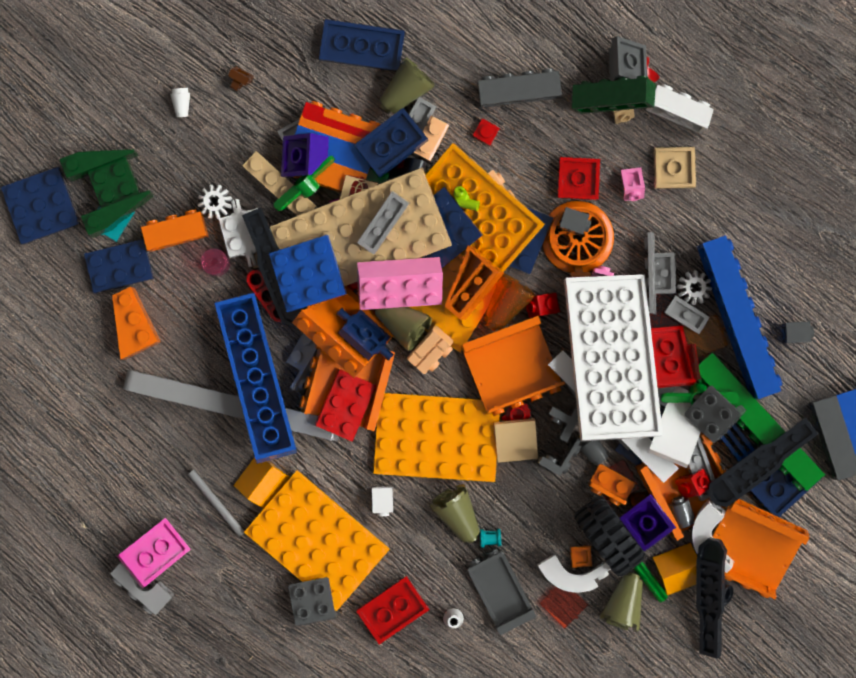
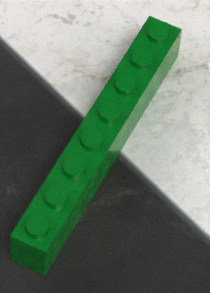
M713 353L695 368V377L700 384L704 383L707 387L712 385L719 392L738 393L739 401L732 405L735 408L742 405L747 411L736 424L742 430L746 428L751 433L749 437L756 445L759 443L761 445L771 443L785 432ZM801 448L787 457L779 469L785 476L788 474L793 479L791 483L799 491L801 489L808 491L825 476L821 469Z

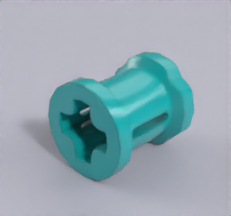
M480 529L481 547L485 545L501 546V529L496 531Z

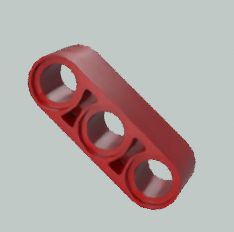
M258 270L249 272L246 278L249 287L274 321L282 322L281 319L275 317L276 308L273 301L265 302L263 299V294L268 289L261 272ZM256 274H259L262 278L259 285H253L251 282L252 277Z

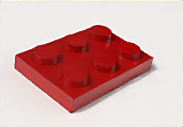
M683 326L651 328L657 387L694 385L696 379L692 372V362L689 359L690 355L688 354L689 350H687L688 346Z
M338 369L314 426L353 442L376 385L359 377L353 378L349 373Z
M406 575L357 609L356 612L380 645L430 609Z

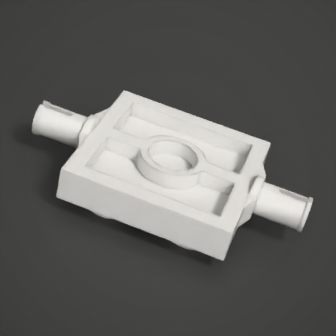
M236 199L237 208L235 201H231L234 213L230 216L219 218L229 258L246 256L248 267H252V263L255 267L257 264L254 254L257 251L242 215L256 209L244 211L241 209L239 199Z

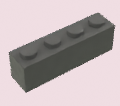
M544 69L542 73L534 74V71L522 72L521 76L504 74L501 75L502 78L494 79L493 76H485L477 84L480 108L559 99L562 96L559 71H554V69Z

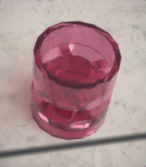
M209 249L202 255L201 266L210 275L222 276L230 268V259L226 253L219 249Z

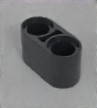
M405 158L394 167L392 177L397 178L420 168H423L425 173L427 162L415 158Z

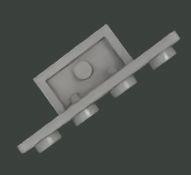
M648 232V237L644 239L645 250L648 249V257L645 258V269L649 271V278H646L645 281L646 290H649V298H647L649 312L652 315H656V294H676V263L674 252L655 253V235L653 232Z
M304 333L286 361L300 370L290 389L301 395L307 390L304 387L307 376L311 375L312 368H310V362L317 352L315 343Z

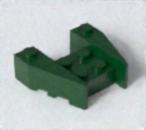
M134 149L77 152L60 159L66 178L71 182L88 175L90 177L101 209L81 217L88 235L92 238L112 231L136 209L154 197L150 190L143 193L140 192L129 163L130 159L139 156Z

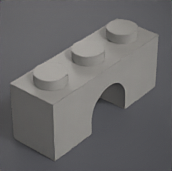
M122 562L110 573L113 576L112 580L120 587L123 585L128 590L127 594L132 599H138L144 604L142 607L149 614H158L175 595L161 581L153 588L142 589Z

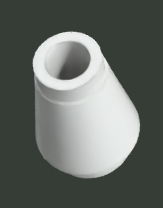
M188 88L172 89L170 96L176 117H188L190 101Z
M455 608L447 610L443 617L445 625L451 629L460 627L464 620L462 612ZM456 618L458 621H456V624H452L450 620Z

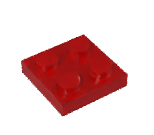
M560 157L557 198L599 200L600 159Z

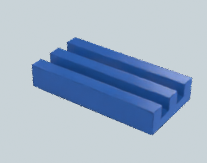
M734 424L732 426L733 430L749 451L746 452L730 430L727 432L728 436L743 455L741 457L738 455L725 436L721 440L739 462L755 449L737 425Z

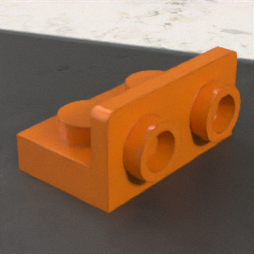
M602 464L597 466L588 483L592 487L590 491L599 496L604 493L609 496L608 501L617 506L620 503L626 505V500L636 484Z

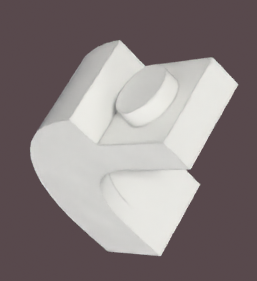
M710 498L700 508L694 522L692 539L696 553H698L699 545L712 537V530L725 516L726 511L720 506L715 505ZM727 554L725 560L726 573L732 569L734 560Z
M555 554L537 564L543 576L550 583L562 590L576 593L590 591L599 587L594 579L598 578V580L605 578L609 575L608 571L611 570L604 561L586 573L572 574L563 568Z

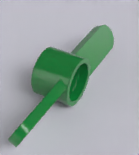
M332 155L329 156L312 175L301 176L288 191L275 201L274 208L277 211H282L299 195L308 198L316 192L320 185L315 179L335 161V158Z
M700 383L694 384L690 387L688 393L662 394L661 401L664 403H691L693 405L697 400L693 397L698 393H703L708 387ZM720 392L731 404H736L739 401V395L736 392Z

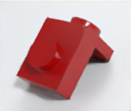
M557 293L526 298V310L529 318L560 313Z
M699 469L692 475L679 476L675 479L679 492L684 498L702 495L708 490L710 480L705 470Z

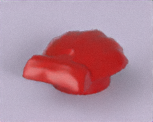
M523 403L524 405L515 409L509 406L506 414L501 419L503 421L529 419L531 410L528 408L527 403Z

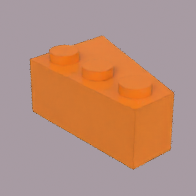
M468 245L466 255L462 264H460L459 273L452 285L445 307L459 319L466 320L504 272L475 247Z
M128 287L112 295L121 360H126L161 342L134 287Z

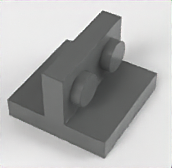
M618 36L612 38V47L609 48L610 80L617 81L621 77L636 79V76H647L646 45Z
M576 401L568 415L549 406L546 414L550 415L549 420L559 425L564 422L556 437L565 442L569 440L578 422Z

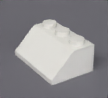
M657 85L655 90V107L646 108V111L699 134H702L708 128L714 110L710 108V104L701 100L696 102L691 99L690 95L680 92V94L673 92V88L668 85Z

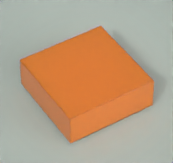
M590 545L570 547L572 568L592 566Z

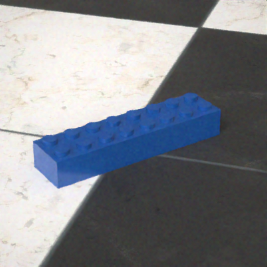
M725 235L696 246L707 278L711 280L709 284L712 287L715 301L748 392L755 399H761L780 392L782 381L779 374H775L773 368L775 367V361L773 356L768 354L767 347L769 345L766 337L762 336L760 332L761 322L759 317L754 315V302L747 295L746 289H748L745 278L740 276L739 270L741 266L738 259H734L732 253L734 247L731 239H727Z
M255 293L216 302L215 307L257 464L297 453Z

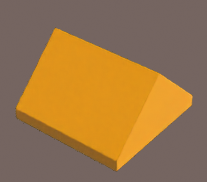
M254 457L233 486L248 500L264 509L289 480L290 476L270 461L257 464Z
M691 543L652 557L667 595L696 585L697 555Z

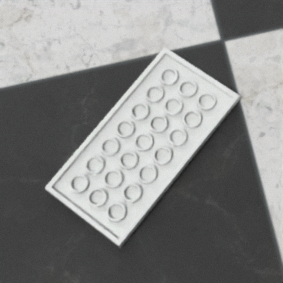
M645 274L565 278L564 286L580 441L662 436Z

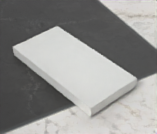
M678 386L675 387L673 393L689 392L688 390ZM696 394L693 398L698 399L700 395ZM667 403L661 417L663 435L653 438L648 453L682 467H688L701 432L684 415L692 406L691 403Z

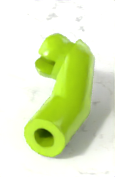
M457 186L454 189V197L460 207L478 211L480 201L470 199L467 191L462 186Z

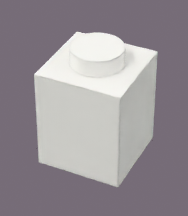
M393 486L372 487V511L377 513L379 517L389 516V512H393Z

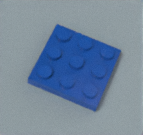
M329 235L269 253L287 313L347 294Z

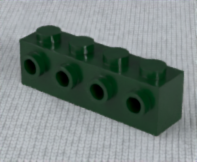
M643 75L636 76V79L621 77L617 81L601 79L597 83L582 81L581 84L573 85L571 109L580 114L653 108L655 107L656 83L650 80L648 76Z

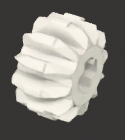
M210 185V192L205 188L202 189L206 194L205 197L202 195L198 196L200 200H204V202L198 203V207H205L201 213L204 215L209 212L208 218L212 219L215 213L216 218L219 219L221 218L220 212L224 215L228 214L224 210L225 207L232 208V205L226 203L231 201L232 197H225L229 191L227 189L222 191L221 185L217 186L216 191L214 186ZM217 197H219V199H218L219 205H218V206H215V205L213 204V207H212L211 205H212L213 202L211 201V199H212V198L217 199Z
M696 270L693 271L692 276L689 272H686L685 276L687 279L683 277L679 279L684 285H677V289H683V292L679 293L678 296L686 295L684 298L685 302H688L691 298V305H695L696 300L700 304L704 303L702 296L707 299L710 297L705 291L712 290V287H706V284L710 283L711 280L707 279L704 281L705 273L700 274L698 277V271ZM697 284L698 287L696 288H699V290L692 292L690 285Z

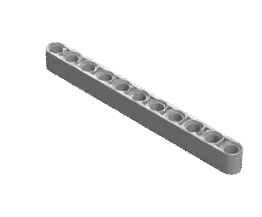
M127 370L123 390L245 419L241 402L237 395L134 370ZM285 407L291 431L338 441L339 436L314 426L318 416L304 414L301 411Z

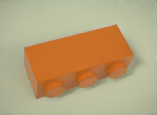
M196 209L186 211L185 216L177 217V215L165 217L166 221H148L145 223L146 226L141 227L146 249L149 252L209 237L204 216L201 212H197Z

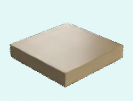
M695 147L654 148V189L696 188Z
M535 418L494 422L498 463L538 459Z

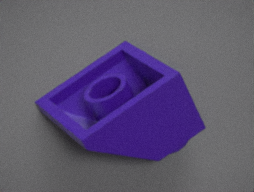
M312 133L283 136L281 177L312 175L328 158L329 137Z
M651 494L620 517V520L643 551L654 546L676 528Z

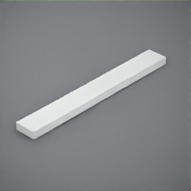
M562 351L548 365L575 392L572 359ZM648 437L621 439L663 483L679 469L673 462L648 453L652 443Z

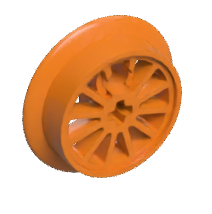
M570 201L559 205L548 215L553 217L542 248L546 257L554 266L568 273L574 272V266H582L583 272H590L607 260L614 244V231L608 216L599 207L585 201ZM568 207L589 214L588 220L593 218L597 224L589 228L588 232L600 227L602 235H589L587 232H584L583 238L578 242L577 239H573L574 233L561 231L555 234L556 226L559 227V221L562 218L564 209ZM560 235L568 237L569 243L567 246H562L558 243ZM588 238H601V246L589 241ZM585 243L596 248L597 253L592 256ZM574 246L577 247V260L568 258ZM580 246L583 247L588 259L580 260ZM570 248L565 256L559 251V249L565 250Z

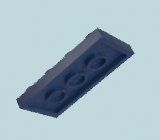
M325 19L319 61L396 72L401 64L405 31Z

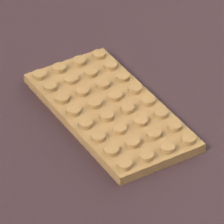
M423 168L270 227L276 244L280 249L329 235L344 286L357 282V262L418 259L452 246ZM394 191L410 204L376 254H372L357 242L390 193Z

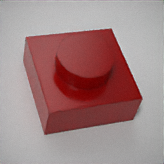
M482 118L472 137L491 146L500 128Z

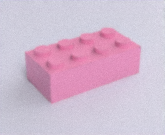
M440 257L357 262L360 310L442 305L443 272Z

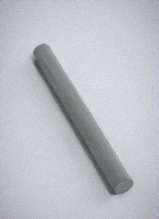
M192 470L188 476L239 537L244 534L243 528L197 472Z

